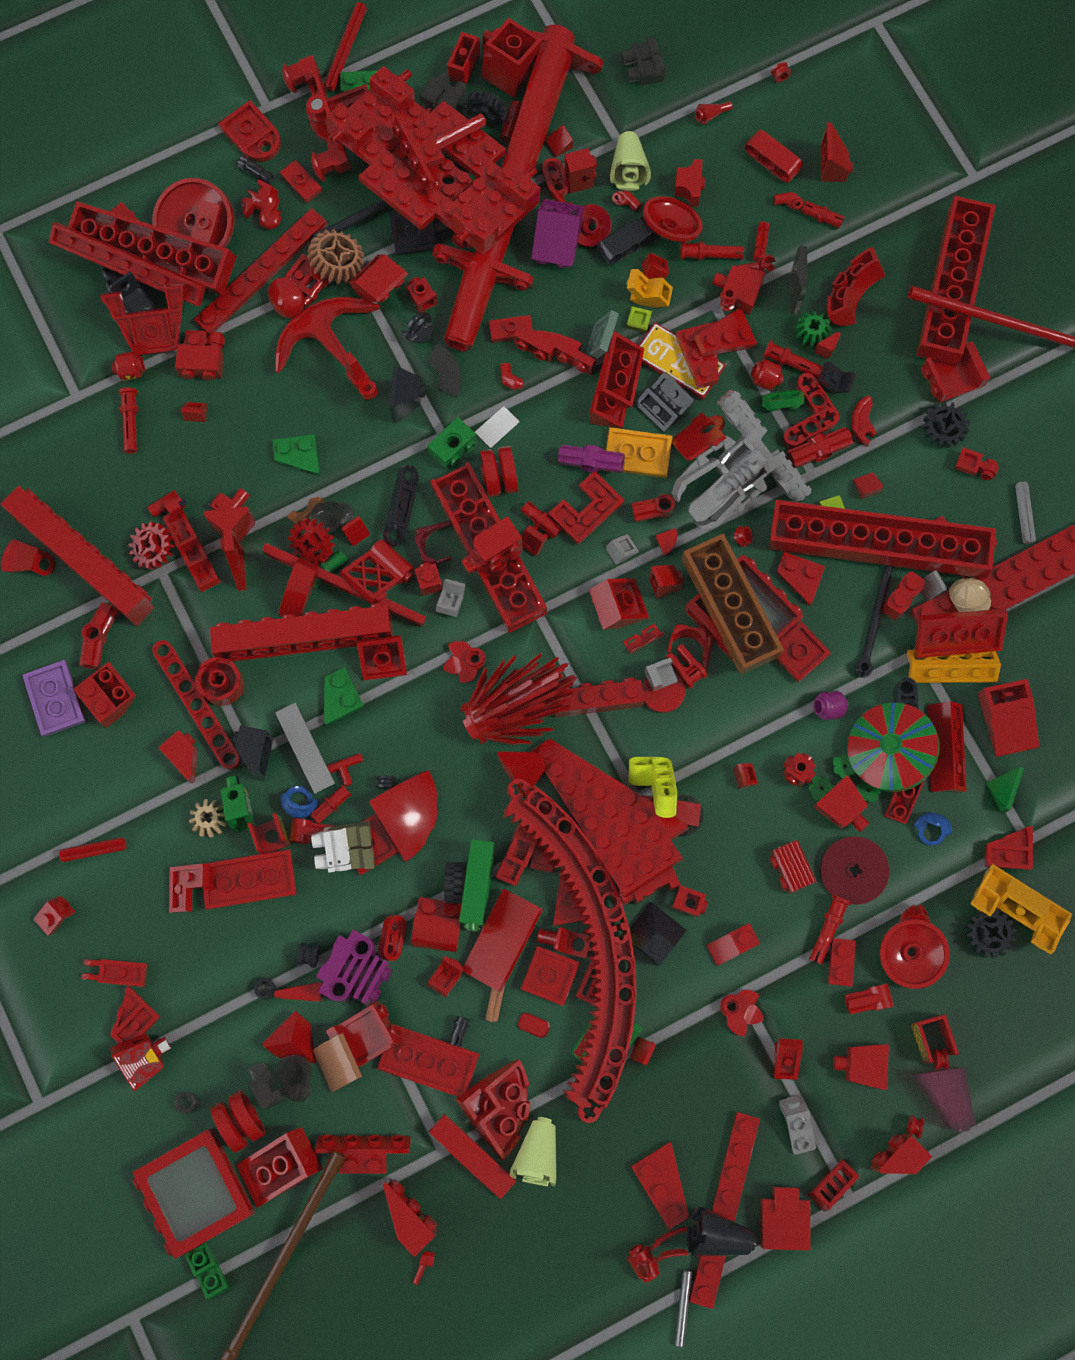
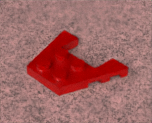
M184 283L164 286L168 308L126 313L121 291L101 295L103 303L107 305L112 318L116 320L122 330L121 333L132 351L138 355L177 350L185 289Z

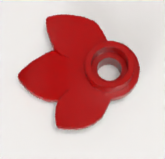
M463 641L448 644L453 656L447 660L443 669L450 674H459L461 683L472 681L476 677L478 669L482 668L486 662L484 652L479 648H471L467 642ZM473 656H477L479 658V661L473 663L471 661V658Z
M742 990L737 995H726L720 1002V1010L727 1017L728 1027L739 1036L746 1035L747 1024H757L764 1020L760 1009L754 1005L759 994L752 990ZM729 1002H733L735 1004V1009L733 1011H730L727 1008V1004Z

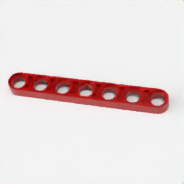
M165 640L156 642L153 646L155 658L220 764L227 770L237 769L241 764V757L206 699L198 691L193 678L174 647ZM161 646L169 647V653L166 656L158 655V649ZM174 663L179 664L180 671L177 674H170L169 667ZM185 681L191 682V689L188 692L180 691L181 683ZM194 700H202L201 709L197 711L191 709V703ZM207 717H211L214 720L213 726L209 729H205L202 726V721ZM219 735L224 736V745L221 747L214 746V738ZM228 754L236 756V762L233 765H226L224 762Z

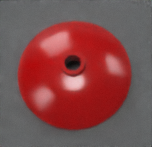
M658 196L649 199L644 205L643 217L647 225L656 234L674 242L692 241L702 231L703 225L699 215L689 205L680 200Z
M907 919L892 926L882 939L880 946L882 967L894 982L903 987L912 989L928 987L942 977L949 964L950 950L944 934L935 925L925 920ZM913 947L915 949L914 954L908 955V949Z

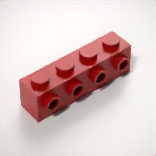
M626 678L619 683L608 680L601 682V685L592 686L591 683H584L578 685L579 688L570 689L568 687V690L565 692H572L574 695L560 700L561 704L558 706L570 705L572 707L557 712L555 718L643 707L644 697L641 680Z

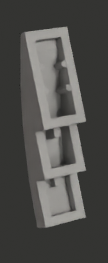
M296 703L275 712L314 793L335 784Z

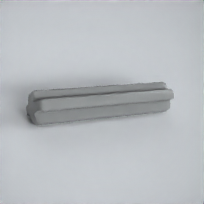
M1018 482L1015 488L1022 539L1024 544H1032L1036 541L1029 485L1027 482Z

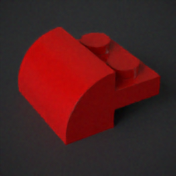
M419 897L417 912L414 917L412 946L457 952L462 904L445 903L443 900Z

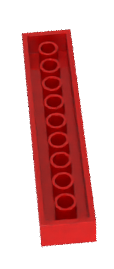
M776 500L769 549L919 570H936L941 573L987 579L993 567L996 529Z

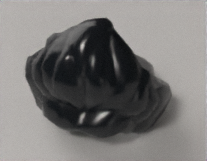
M420 312L411 319L407 331L402 330L407 340L421 343L432 339L430 314Z

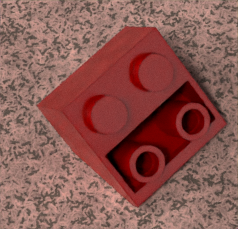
M378 254L348 283L362 299L381 303L390 296L389 292L393 288L396 289L404 283L405 280L403 278L408 273L385 254Z
M110 662L106 663L73 689L98 722L106 728L125 714L136 697L135 693Z
M895 1134L887 1143L889 1147L884 1152L879 1151L872 1158L873 1164L870 1168L882 1174H917L932 1156L912 1135Z

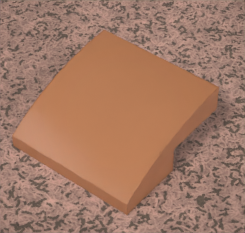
M343 1033L313 1049V1053L331 1093L362 1077Z

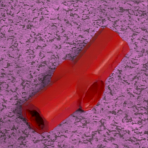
M102 602L90 623L86 624L82 629L81 667L100 669L103 645L107 640V633L120 613L119 610L107 603ZM94 631L99 632L98 636L95 639H90V636Z

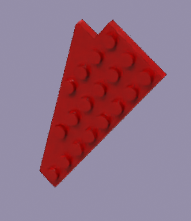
M548 739L532 750L533 753H541L546 766L545 773L586 837L593 844L601 861L625 897L683 860L671 840L689 829L686 823L675 816L669 818L658 816L655 813L654 803L552 739Z

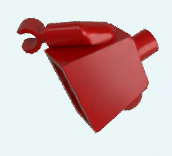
M766 255L761 261L732 266L728 276L716 273L712 285L723 288L720 295L721 308L725 311H730L734 307L737 309L742 308L744 313L750 315L766 273L764 270L765 268L770 272L774 270L775 267L772 262H776L775 258L772 255Z

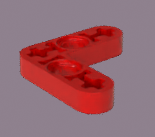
M810 373L802 374L797 381L796 387L797 390L804 392V401L813 415L786 430L783 436V443L789 449L805 444L812 437L829 431L836 426L839 420L838 411L816 377ZM804 380L806 383L811 382L810 387L802 385ZM816 396L821 397L823 404L820 406L814 405L812 398ZM826 415L828 417L833 416L832 422L830 420H827L823 422L821 427L820 422H822L825 419ZM809 423L814 424L817 431L809 433L806 431L805 426ZM801 430L802 434L797 437L796 442L794 440H788L790 434L794 437L798 435Z

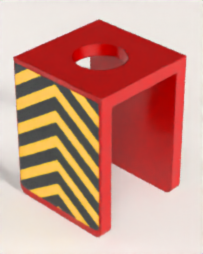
M276 813L272 814L273 821L258 827L251 822L248 823L256 850L261 854L272 853L291 845L282 818ZM271 830L277 831L279 835L278 840L274 843H269L266 840V834Z
M946 1014L910 1023L924 1063H932L933 1058L921 1025L934 1021L938 1022L948 1055L959 1054Z

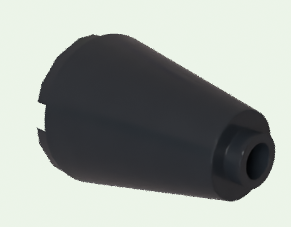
M698 1206L694 1210L691 1220H695L693 1228H688L687 1249L688 1252L692 1253L691 1256L749 1255L751 1251L755 1250L757 1239L752 1230L705 1207Z

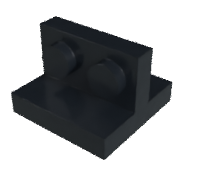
M398 211L389 212L396 254L434 248L436 239L433 220L424 229L420 230Z

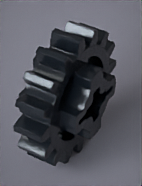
M474 90V92L470 91L463 103L464 109L468 110L467 114L473 115V117L482 114L486 119V124L489 126L490 123L494 126H497V124L502 125L508 114V108L504 107V102H499L498 97L494 98L492 93L485 94L483 90H481V93L477 90Z
M944 401L941 407L936 403L933 409H928L927 415L922 420L925 422L922 429L927 430L924 436L932 438L930 440L931 444L935 441L938 442L937 447L939 448L942 444H945L947 449L951 446V443L956 447L959 441L963 442L966 438L965 435L970 430L967 428L970 421L965 420L968 414L960 412L962 410L961 406L957 409L954 408L955 403L953 402L950 406H947L946 401Z
M996 909L991 916L977 911L975 912L977 918L974 916L969 917L972 924L965 925V928L970 930V933L965 934V937L971 938L968 946L975 945L974 953L982 951V957L984 958L988 957L989 953L991 958H997L998 954L1000 956L1006 955L1004 949L1012 950L1013 947L1009 943L1016 941V938L1012 937V933L1017 932V930L1011 929L1010 925L1013 924V920H1006L1008 914L1003 913L999 915V909ZM985 918L995 919L991 923L983 921ZM988 929H992V930H993V931H992V935H993L994 937H990V938H989L988 935H989L990 932L988 931ZM990 943H993L995 945H998L999 947L988 948L987 946L990 945Z

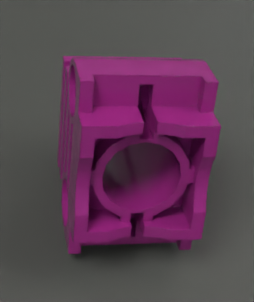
M352 930L348 939L340 935L338 936L333 945V951L329 960L319 970L316 977L324 982L318 992L338 1002L344 1003L355 998L369 1005L371 1002H376L379 998L381 991L378 989L382 982H387L393 970L390 967L392 964L376 956L378 952L377 946L371 939ZM367 943L369 949L365 954L361 955L359 952L360 946ZM344 984L345 993L342 996H338L337 988L339 985Z

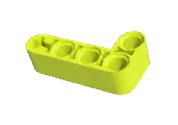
M633 757L629 759L628 782L637 786H651L655 813L665 818L675 816L678 792L672 761L665 757Z

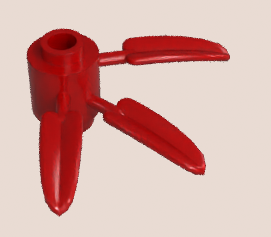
M681 1227L662 1235L650 1247L637 1244L629 1250L630 1255L627 1259L639 1279L647 1283L660 1274L657 1262L663 1259L689 1255V1252L685 1249L668 1250L662 1252L656 1258L651 1253L652 1250L669 1238L688 1231L689 1227Z

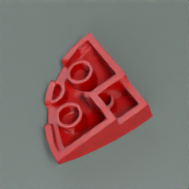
M429 770L400 783L369 801L405 862L414 857L426 844V839L436 823L438 795Z
M516 1059L491 1073L456 1099L470 1122L501 1160H504L517 1145L521 1138L519 1133L524 1121L528 1120L530 1112V1102L527 1100L529 1081L520 1059Z

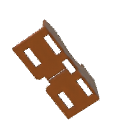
M319 497L311 498L308 502V507L303 512L296 513L293 510L287 518L294 524L305 518L309 519L325 503L323 497L321 499Z

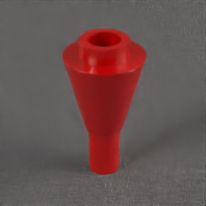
M729 101L720 105L698 104L695 111L696 119L705 125L722 112L732 110V103Z

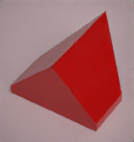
M498 751L497 754L503 769L511 781L522 779L534 787L546 768L541 753ZM521 784L515 786L518 792L524 795L522 797L523 799L528 793H530L529 789L526 792H523L521 790Z
M297 1011L262 1044L278 1058L316 1064V1057L313 1053L314 1044L311 1024Z

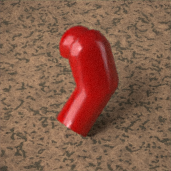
M794 192L776 194L773 197L775 205L786 204L793 210H800L804 205L802 198Z
M502 363L500 370L503 385L512 390L522 389L524 381L511 374L510 363Z

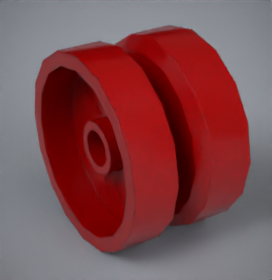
M499 447L498 462H496L494 452L491 449L480 451L483 482L486 484L488 497L500 495V482L502 481L507 494L518 492V482L511 447Z
M238 1090L229 1096V1105L221 1101L210 1108L218 1131L226 1144L235 1153L247 1146V1137L252 1141H256L266 1135L260 1116L242 1090Z

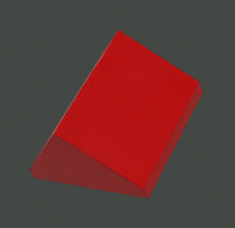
M248 506L204 511V516L212 529L222 537L223 530L232 529L239 542H241L255 526V519Z
M401 635L357 641L363 681L407 675L404 644Z

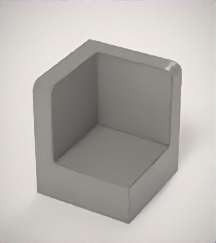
M671 658L646 667L645 674L653 692L677 682L671 666Z

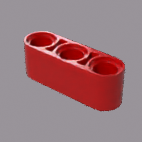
M758 130L744 145L746 152L752 158L786 183L790 182L803 168L802 161L795 154L763 130Z

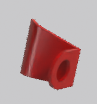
M15 539L8 544L1 560V570L3 572L31 570L39 575L46 576L52 573L55 566L54 559L50 554ZM42 558H46L49 561V567L45 571L41 570L39 566Z

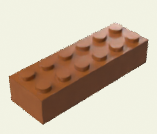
M724 533L684 551L682 561L740 674L742 675L780 657L784 649Z

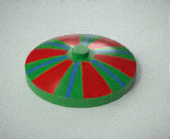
M886 703L868 710L854 724L848 739V757L856 774L869 786L886 792L905 791L919 785L931 774L939 757V737L933 723L922 711L903 703Z

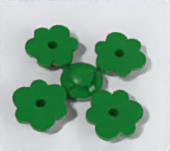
M842 754L841 757L833 759V772L839 774L841 779L845 776L850 777V775L856 774L847 754ZM815 776L808 789L812 792V798L819 801L834 785L830 783L828 777L822 779L820 776ZM862 779L860 780V785L856 786L865 801L874 803L878 800L881 790L869 786Z

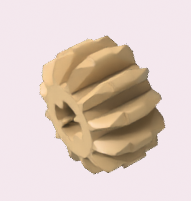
M207 799L203 801V807L196 803L197 812L194 810L190 811V814L195 816V818L189 820L190 824H195L192 830L194 832L199 831L201 837L208 834L210 838H213L214 830L221 834L220 825L223 827L227 826V823L222 821V819H225V815L222 813L224 811L223 805L218 806L216 800H213L210 804ZM208 814H209L210 816H213V817H210V818L212 819V821H211L210 823H208L207 821H204V820H207V819L205 818V816L208 815Z

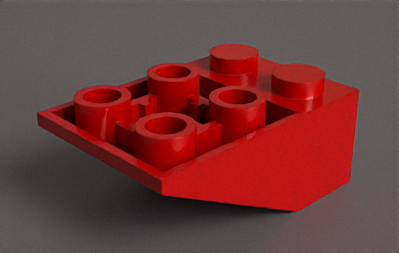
M1028 679L987 687L978 693L995 757L1039 748L1034 699Z
M388 1179L383 1184L397 1239L415 1257L436 1236L438 1232L436 1226L438 1224L430 1215L425 1217L420 1212V1204L413 1197L408 1199L403 1193L405 1188L396 1179L394 1181Z

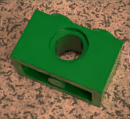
M457 417L427 445L428 452L447 470L450 466L454 467L461 460V456L466 451L470 452L476 446V433ZM451 442L459 443L455 448L448 446Z

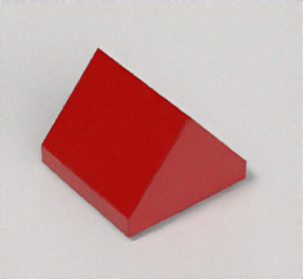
M186 402L181 408L184 421L205 422L207 404Z
M752 763L738 764L733 768L738 789L758 785Z

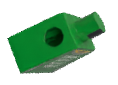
M238 776L226 778L227 787L221 789L225 821L234 833L249 830L248 823L251 822L256 826L249 793L244 785L240 784Z

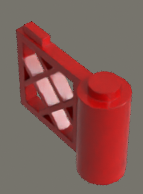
M381 539L375 543L370 551L341 570L340 576L368 601L379 603L387 597L386 592L395 585L411 581L415 575L413 572L415 568ZM370 560L375 565V568L365 567L364 562ZM350 572H361V578L353 577ZM365 573L376 574V580L365 579ZM380 575L388 576L392 581H380ZM366 585L377 586V592L372 594L366 589Z

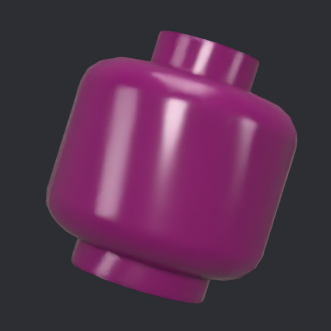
M840 691L821 692L814 700V711L823 720L841 719L848 709V700Z

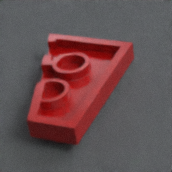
M716 321L676 332V339L697 389L715 385L719 380L717 354L701 356L694 339L698 333L713 325Z
M670 1141L631 1166L669 1230L689 1217Z

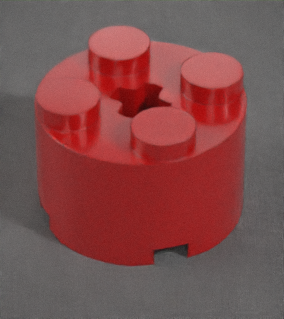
M213 657L200 665L195 677V684L198 691L208 702L215 706H225L235 702L244 693L243 675L232 661L222 657ZM220 678H222V679H223V680H222V683H221L220 685H218V683H219L218 680H219Z

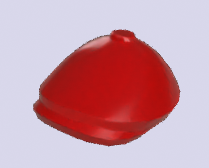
M277 278L270 284L268 297L271 305L280 316L291 318L302 311L305 299L301 289L295 283L285 278Z

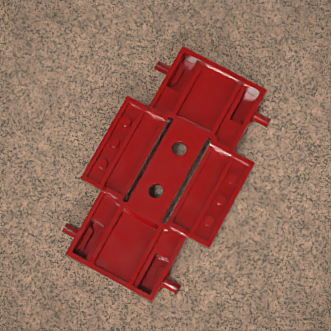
M383 66L369 78L370 90L349 108L340 103L326 115L327 132L331 134L328 136L329 140L333 144L336 141H340L370 166L359 175V181L420 230L437 218L457 234L455 235V240L461 244L465 240L484 255L539 203L541 187L531 180L537 174V169L534 166H530L527 171L522 173L510 163L501 169L495 163L505 155L506 148L484 131L478 129L440 149L475 176V180H472L467 172L461 171L454 166L452 160L444 159V163L428 168L434 179L433 193L428 195L425 187L420 185L416 170L411 168L410 159L407 154H404L399 138L394 136L392 126L394 125L395 115H400L407 130L428 125L434 138L468 119L445 101L429 113L414 101V89L405 83L412 77L411 71L406 69L397 76ZM445 177H451L454 182L452 184H444L442 180Z

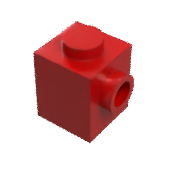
M423 563L415 569L422 596L442 591V582L436 563Z

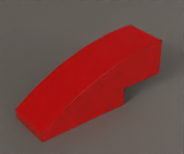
M302 558L295 562L278 615L292 614L296 617L303 615L320 566Z

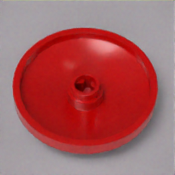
M186 178L171 184L160 195L153 211L152 223L154 226L190 237L201 200L220 205L223 208L212 244L225 248L232 237L234 212L228 197L216 185L200 178Z

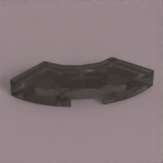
M437 343L428 360V364L434 367L439 374L438 390L458 398L461 389L459 365L451 352Z

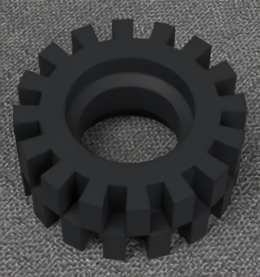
M446 862L444 902L462 904L465 886V863Z

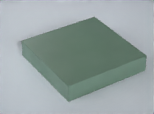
M611 310L595 323L585 353L586 355L598 359L607 352L619 313Z

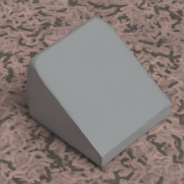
M628 534L613 539L606 546L607 552L616 565L639 552Z
M936 570L923 578L925 583L921 591L927 601L945 592L946 586Z

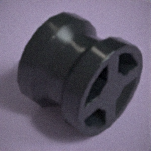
M301 942L297 955V965L308 964L310 967L316 968L320 955V946H308L307 943Z

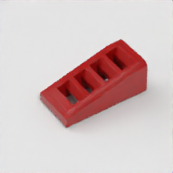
M323 982L274 991V996L280 999L321 1002L323 1001V994L318 991Z
M841 1159L808 1195L826 1212L836 1204L860 1176L844 1159ZM840 1169L849 1178L848 1181H846L840 1175V1173L838 1172ZM833 1177L842 1184L841 1188L834 1182ZM826 1184L836 1192L834 1195L825 1186ZM820 1191L829 1199V1201L820 1193Z

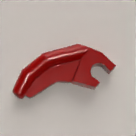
M869 395L858 401L852 412V433L858 442L866 447L871 441L865 435H870L874 438L877 433L868 417L873 405L872 398Z

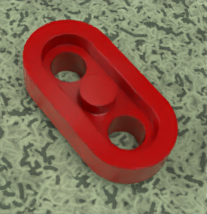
M557 158L546 159L542 165V173L551 196L554 192L558 191L562 197H565L569 191V182L563 165Z
M389 915L384 920L378 946L379 956L383 960L395 961L401 954L406 932V921L400 915Z

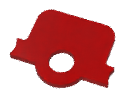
M701 412L696 418L691 420L692 424L673 438L672 444L686 460H693L713 445L716 447L720 442L727 439L721 432L725 426V420L720 415L707 418ZM715 425L709 432L702 434L707 427Z

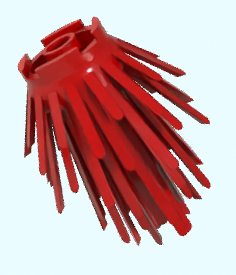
M540 653L520 670L514 669L489 694L488 692L514 662L516 655L502 669L505 664V659H503L486 684L485 682L488 677L486 674L487 668L485 667L470 700L462 704L460 711L465 713L466 719L462 721L470 736L474 740L479 738L481 740L480 744L490 740L516 745L518 743H532L529 740L507 737L543 736L541 732L553 731L554 729L551 727L524 729L521 726L542 723L543 720L540 718L557 714L559 711L572 707L570 705L558 706L561 704L560 700L574 695L572 692L567 693L565 691L574 684L573 682L577 680V677L570 675L562 679L563 674L561 672L565 670L568 663L553 668L556 666L555 662L559 658L556 657L529 674L538 667L539 662L536 661L541 658L542 653Z

